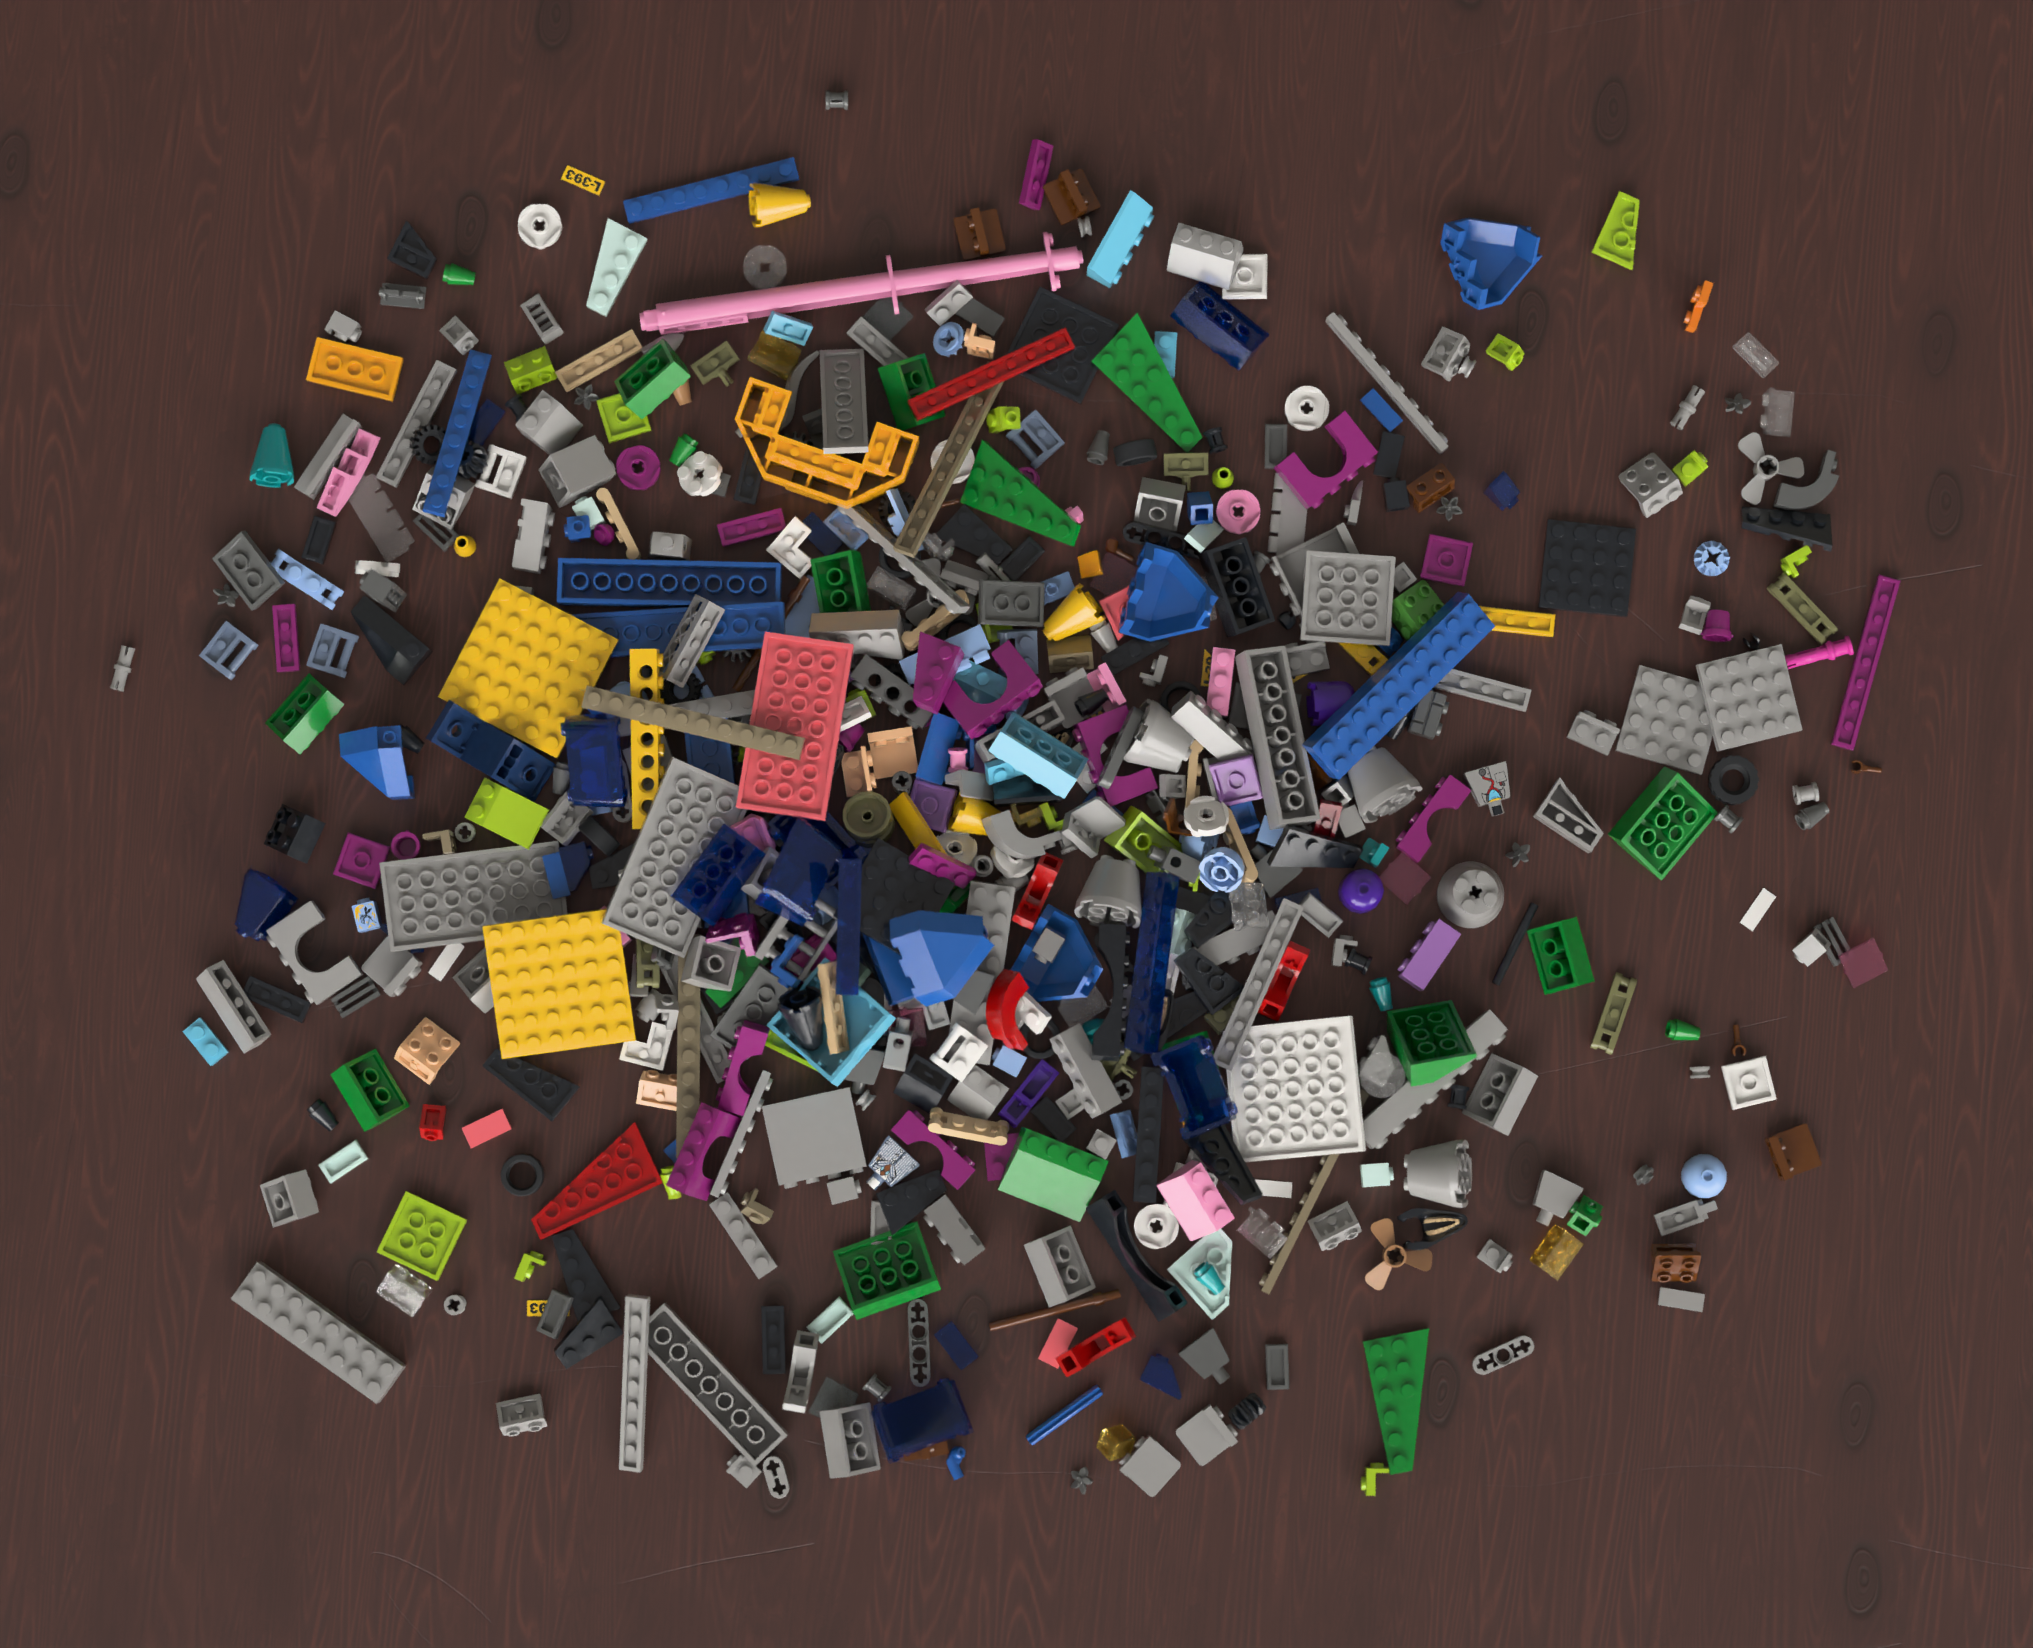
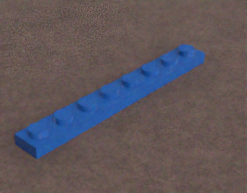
M794 157L636 197L625 200L623 203L628 222L631 224L747 194L749 190H753L750 187L751 183L779 186L798 181L799 176Z
M474 350L469 352L424 503L423 512L445 518L492 355Z

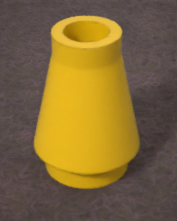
M462 535L456 538L454 550L459 556L468 557L475 552L476 542L471 536ZM466 541V545L460 547V543Z

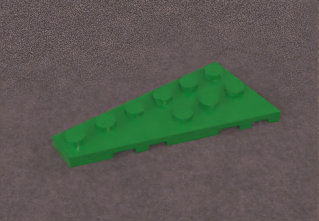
M1136 313L1091 362L1185 452H1189L1202 438V435L1138 313Z
M981 441L960 503L1059 542L1074 546L1082 525L1064 509L1055 504L1048 495H1045L1019 469L1011 465L987 441Z
M1429 1328L1362 1341L1390 1475L1413 1471Z

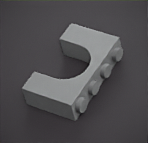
M309 901L266 930L268 933L266 938L273 948L277 946L281 952L279 957L284 965H290L294 971L291 975L297 984H303L307 990L304 994L310 1003L315 1002L318 1005L362 976L363 972L352 956L346 957L324 972L309 970L302 964L298 956L300 939L306 932L326 919L316 903Z

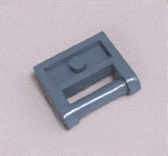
M1034 410L1020 422V429L1011 430L1006 435L1008 440L1013 441L1032 462L1030 465L1034 469H1037L1065 444L1037 410ZM1023 430L1043 452L1041 455L1037 456L1020 437L1019 434Z
M225 621L199 656L232 680L236 676L234 673L250 652L256 650L259 645L228 621ZM243 641L245 646L229 667H224L222 664L239 642Z
M320 623L306 665L345 678L347 674L345 670L354 644L358 642L359 636ZM340 638L347 639L337 668L331 667Z
M1037 629L997 631V639L1000 640V646L1008 641V639L1015 638V649L1033 672L1038 674ZM999 667L998 674L1001 676H1006L1002 669Z

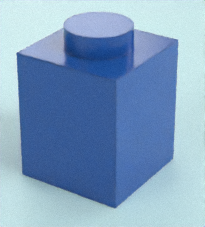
M1209 491L1187 493V514L1191 525L1213 524V503Z

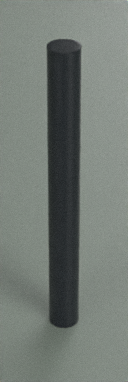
M1530 903L1492 980L1493 984L1500 986L1539 907L1538 905Z

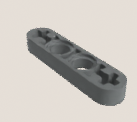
M1134 706L1129 710L1098 778L1097 785L1109 789L1113 783L1144 711Z
M917 1298L908 1305L910 1378L914 1385L922 1387L928 1384L931 1377L929 1319L927 1303ZM916 1302H920V1306H924V1311L920 1312V1318L925 1317V1322H911V1318L916 1319V1312L911 1310V1307H914ZM915 1325H922L925 1328L923 1337L917 1338L913 1335L912 1329ZM918 1347L926 1351V1357L923 1360H917L913 1356V1351ZM927 1362V1367L922 1366V1372L927 1374V1378H924L923 1382L919 1383L918 1379H914V1375L918 1374V1367L913 1368V1363L923 1364Z

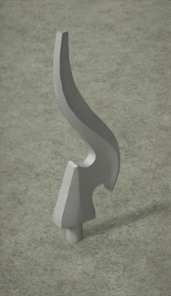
M815 351L799 362L787 379L785 389L792 391V395L779 432L786 428L793 419L801 378L810 363L820 354L818 351ZM738 428L735 433L741 438L743 435Z

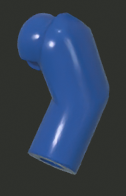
M961 1446L952 1448L946 1459V1464L954 1480L964 1476L959 1465L963 1457H965L966 1451Z

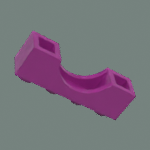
M1449 775L1447 778L1442 776L1435 786L1438 789L1434 796L1428 795L1422 803L1425 807L1420 814L1417 812L1409 821L1412 826L1407 832L1403 830L1395 840L1398 842L1396 848L1416 863L1421 860L1432 845L1427 835V822L1432 813L1443 808L1457 810L1472 791L1452 775Z
M744 1020L742 1027H737L734 1039H738L736 1047H731L728 1059L732 1060L730 1068L725 1067L722 1080H725L724 1088L719 1087L716 1100L719 1101L718 1109L741 1116L744 1115L752 1089L742 1080L740 1065L751 1056L762 1055L769 1034V1027Z
M908 1110L891 1130L907 1145L916 1141H927L934 1144L943 1156L944 1166L941 1176L958 1190L976 1170L973 1168L975 1163L967 1155L962 1158L956 1152L959 1148L950 1140L944 1142L939 1137L941 1134L929 1131L928 1126L923 1123L925 1118L917 1110L913 1113Z

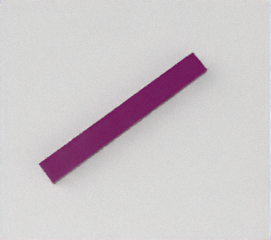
M1880 574L1877 576L1831 745L1851 751L1854 750L1901 580Z

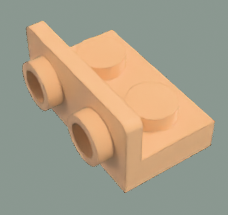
M972 323L971 329H966L964 346L967 347V354L993 360L995 341L986 335L976 337L977 324Z
M644 1070L639 1080L636 1104L676 1111L677 1074L667 1075L661 1074L656 1070Z

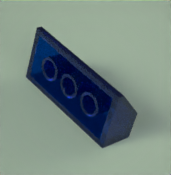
M1201 281L1181 299L1170 315L1179 325L1185 327L1195 338L1205 343L1213 352L1220 355L1229 365L1237 370H1240L1251 359L1269 336L1266 331Z
M723 824L671 897L714 927L766 853L726 824Z

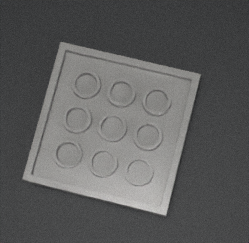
M1307 550L1300 640L1390 646L1396 557Z
M1782 644L1696 665L1716 751L1803 731Z
M1639 665L1615 751L1702 775L1713 735L1700 682Z

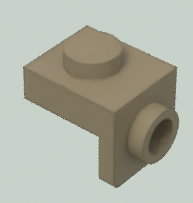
M754 1188L751 1192L744 1194L741 1200L743 1207L740 1213L748 1216L752 1222L764 1225L771 1219L774 1211L754 1201L759 1192L758 1189Z

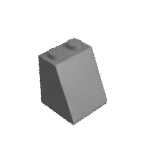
M542 390L516 423V427L521 434L551 455L566 448L583 427V424L561 403Z
M595 435L549 455L539 468V472L559 508L609 482L616 474L613 462L608 460L603 444L597 440Z

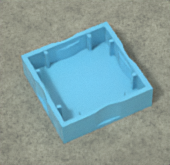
M825 957L820 964L831 961ZM818 966L804 981L800 990H806L805 986L817 987L821 992ZM839 968L850 1050L830 1054L827 1044L826 1024L824 1022L823 1002V1043L817 1050L808 1051L801 1047L780 1011L766 1025L837 1087L896 1020L890 1012Z

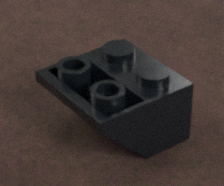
M282 804L276 813L271 829L266 835L264 845L307 864L326 823Z
M914 1054L893 1093L930 1114V1110L937 1107L954 1076L919 1055Z

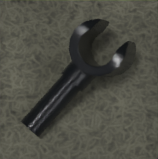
M1750 632L1753 636L1751 642L1748 643L1743 638V643L1749 648L1754 649V651L1761 649L1759 646L1760 640L1753 633Z

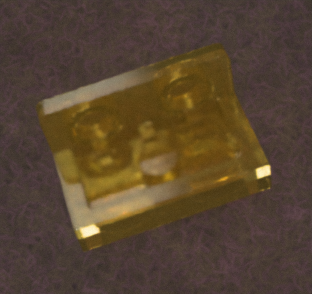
M762 330L759 340L751 350L747 360L787 380L799 360L801 349L793 343H788L781 338L766 334Z
M1010 804V813L1014 824H1017L1018 828L1026 825L1028 828L1041 824L1040 819H1043V813L1040 807L1019 815L1015 804Z
M1555 1224L1534 1251L1530 1261L1558 1281L1583 1246V1243Z

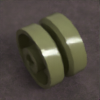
M872 791L860 792L853 795L846 802L843 809V822L850 839L857 845L872 848L877 838L886 842L892 836L895 829V820L888 801L881 794Z

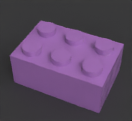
M1440 919L1428 923L1422 932L1425 934L1422 941L1420 939L1417 940L1410 950L1413 953L1409 959H1404L1397 969L1400 971L1398 977L1418 991L1425 989L1461 936V933Z

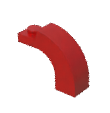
M1047 852L1040 857L1011 920L1031 930L1039 917L1064 861Z
M1292 941L1289 942L1258 1010L1259 1014L1278 1022L1298 975L1310 953V949Z
M1003 969L995 979L988 994L986 1003L987 1026L992 1038L1002 1040L1004 1045L1010 1049L1024 1050L1028 1043L1016 1025L1015 1010L1020 998L1028 990L1029 986L1020 972Z
M1124 1317L1079 1342L1055 1359L1067 1378L1108 1352L1132 1340L1136 1335Z

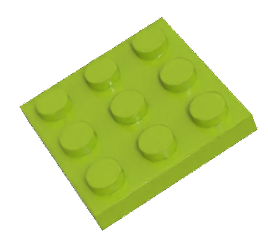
M406 1191L377 1253L438 1281L467 1219Z

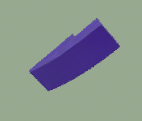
M1042 1059L998 1113V1116L1015 1129L1058 1076L1059 1072Z

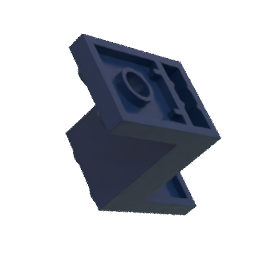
M450 700L426 739L533 802L553 772V766H556L555 763ZM457 725L456 732L452 734V728ZM531 769L530 776L526 778V773Z

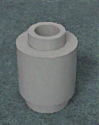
M653 988L648 992L647 997L642 998L635 1009L638 1011L636 1016L647 1023L649 1020L654 1022L659 1015L656 1012L654 997L656 994L661 993Z

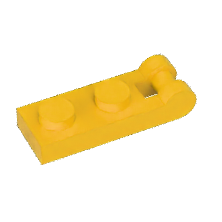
M1339 643L1370 676L1388 661L1373 645ZM1374 657L1378 663L1371 666L1368 662Z

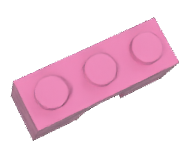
M1213 647L1206 705L1212 710H1217L1222 718H1227L1235 650Z

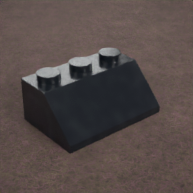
M1026 774L993 784L995 808L1036 805L1046 802L1048 804L1061 803L1062 801L1061 796L1053 794L1050 789L1034 782Z

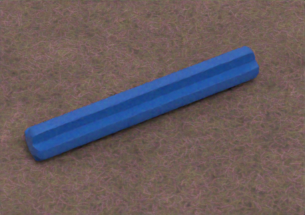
M1094 1385L1028 1433L1026 1439L1031 1445L1036 1444L1102 1396L1103 1392L1100 1387Z

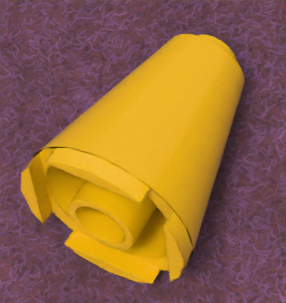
M760 183L750 184L753 190H749L750 216L755 215L756 221H752L754 227H762L805 213L807 208L811 206L810 195L806 194L805 190Z
M1082 584L1076 585L1044 622L1045 628L1042 631L1049 640L1054 639L1057 642L1106 619L1105 615L1100 616L1099 613L1102 612V609L1090 592L1084 593L1081 590L1084 587Z
M959 792L955 799L953 815L950 816L947 828L954 832L988 836L981 819L1001 813V811L984 800L962 797Z

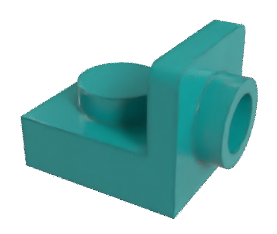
M1368 838L1362 847L1363 852L1359 858L1376 868L1389 847Z

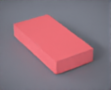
M503 1109L462 1128L470 1148H474L512 1129Z
M1058 1318L1038 1359L1058 1369L1059 1364L1055 1358L1068 1350L1078 1328Z

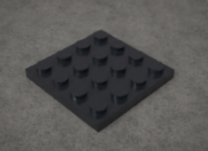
M1039 287L1007 354L1066 327L1075 348L1018 375L1081 405L1099 369L1091 361L1114 338L1119 324Z
M1548 519L1538 608L1627 617L1636 529Z
M877 838L833 916L901 956L898 947L894 948L891 943L889 920L919 910L939 912L955 883L945 877H937L910 864L907 854Z

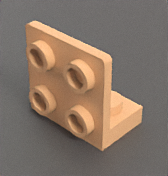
M912 727L867 733L876 779L893 777L899 771H905L909 774L917 772L918 763Z
M861 746L860 751L844 753L841 763L847 798H851L860 792H873V788H877L874 772L870 773L869 768L873 766L871 750L867 751L865 746Z
M425 1017L399 1046L394 1059L430 1085L441 1066L459 1047L460 1042Z

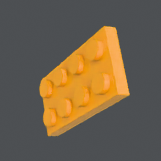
M317 337L306 380L393 402L404 359Z

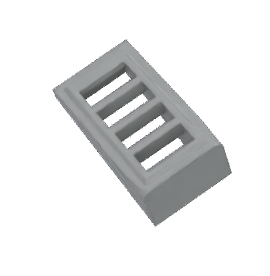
M539 293L520 305L545 344L550 343L564 333ZM538 304L541 305L539 308L530 313V309H532ZM545 311V314L538 317L537 319H534L536 316ZM548 319H550L549 322H547V323L544 324L543 326L539 327L540 324H542V323H544L545 321H547Z

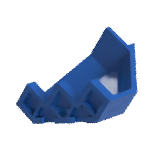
M1464 218L1444 223L1440 244L1443 251H1447L1451 260L1449 267L1455 281L1458 280L1462 288V292H1460L1462 300L1477 310L1502 304L1543 256L1537 253L1540 236L1531 232L1530 226L1475 218Z
M1146 542L1138 555L1136 562L1138 568L1134 578H1131L1127 591L1128 600L1126 608L1123 607L1120 614L1119 633L1150 642L1209 628L1210 614L1219 597L1178 551Z
M401 725L375 726L339 734L340 756L383 794L392 800L415 798L414 776H407L403 758Z
M1048 904L1010 970L1020 972L1029 986L1026 992L1037 1002L1088 997L1103 968L1078 920ZM1045 928L1066 940L1053 963L1047 961L1046 964L1035 959L1036 954L1032 951Z
M919 910L889 920L891 943L894 948L898 947L902 958L899 962L905 976L911 977L914 985L911 989L914 998L924 1006L955 998L994 947V944L987 939L988 932L986 927L983 926V916Z

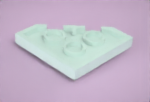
M1221 1228L1216 1232L1203 1236L1167 1269L1212 1320L1229 1305L1232 1240ZM1205 1261L1213 1264L1218 1276L1225 1285V1288L1217 1295L1195 1279L1196 1276L1193 1271Z

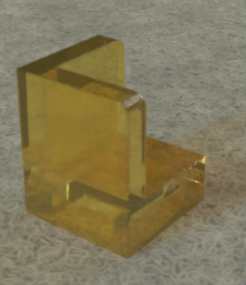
M1121 1424L1102 1430L1096 1448L1109 1461L1124 1457L1127 1453L1131 1454L1136 1438Z

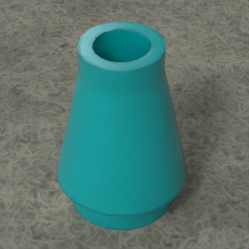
M1387 977L1371 980L1369 982V989L1380 1011L1392 1009L1390 981H1387Z
M1205 1261L1193 1271L1196 1276L1195 1279L1215 1295L1225 1288L1213 1264Z

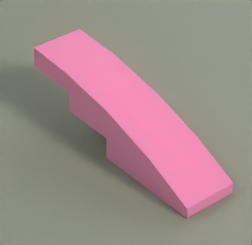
M358 429L351 449L346 448L338 468L333 467L318 503V509L337 517L361 480L373 457L380 437L363 429Z

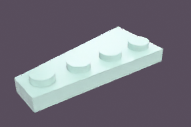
M609 218L586 304L588 308L605 317L609 314L647 242L646 237Z

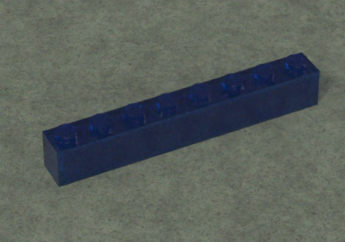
M1167 872L1146 873L1142 917L1124 1044L1125 1049L1136 1053L1157 1054L1179 886V877Z

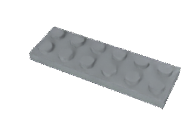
M864 349L820 350L823 453H868Z

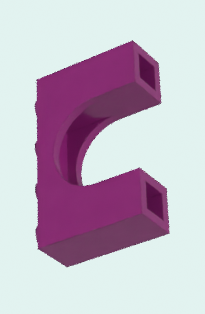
M1346 411L1340 413L1324 426L1340 446L1343 455L1342 465L1334 476L1322 478L1312 474L1295 452L1288 455L1274 467L1275 471L1306 509L1311 506L1314 509L1324 502L1322 497L1327 493L1333 495L1341 488L1340 483L1343 480L1350 481L1359 474L1356 471L1359 467L1363 465L1366 468L1376 460L1373 456L1378 451Z
M1009 640L991 653L995 662L1007 676L1006 690L998 700L988 704L976 703L965 694L954 680L943 701V704L971 740L982 736L988 727L1002 721L1004 715L1011 710L1018 709L1024 700L1037 695L1043 687L1039 678Z
M1127 705L1073 724V736L1076 742H1080L1082 748L1080 754L1089 759L1087 761L1090 769L1088 775L1091 782L1096 784L1098 790L1096 796L1101 797L1110 806L1158 788L1150 767L1127 776H1115L1109 789L1097 785L1098 778L1104 767L1100 757L1102 744L1108 736L1120 731L1129 712Z
M701 1102L666 1186L683 1194L707 1201L715 1180L703 1175L702 1166L705 1154L712 1142L719 1136L733 1139L742 1118Z

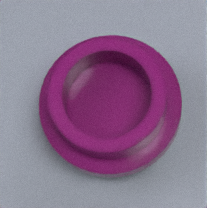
M599 524L594 529L596 541L603 546L610 544L615 537L613 528L608 524Z

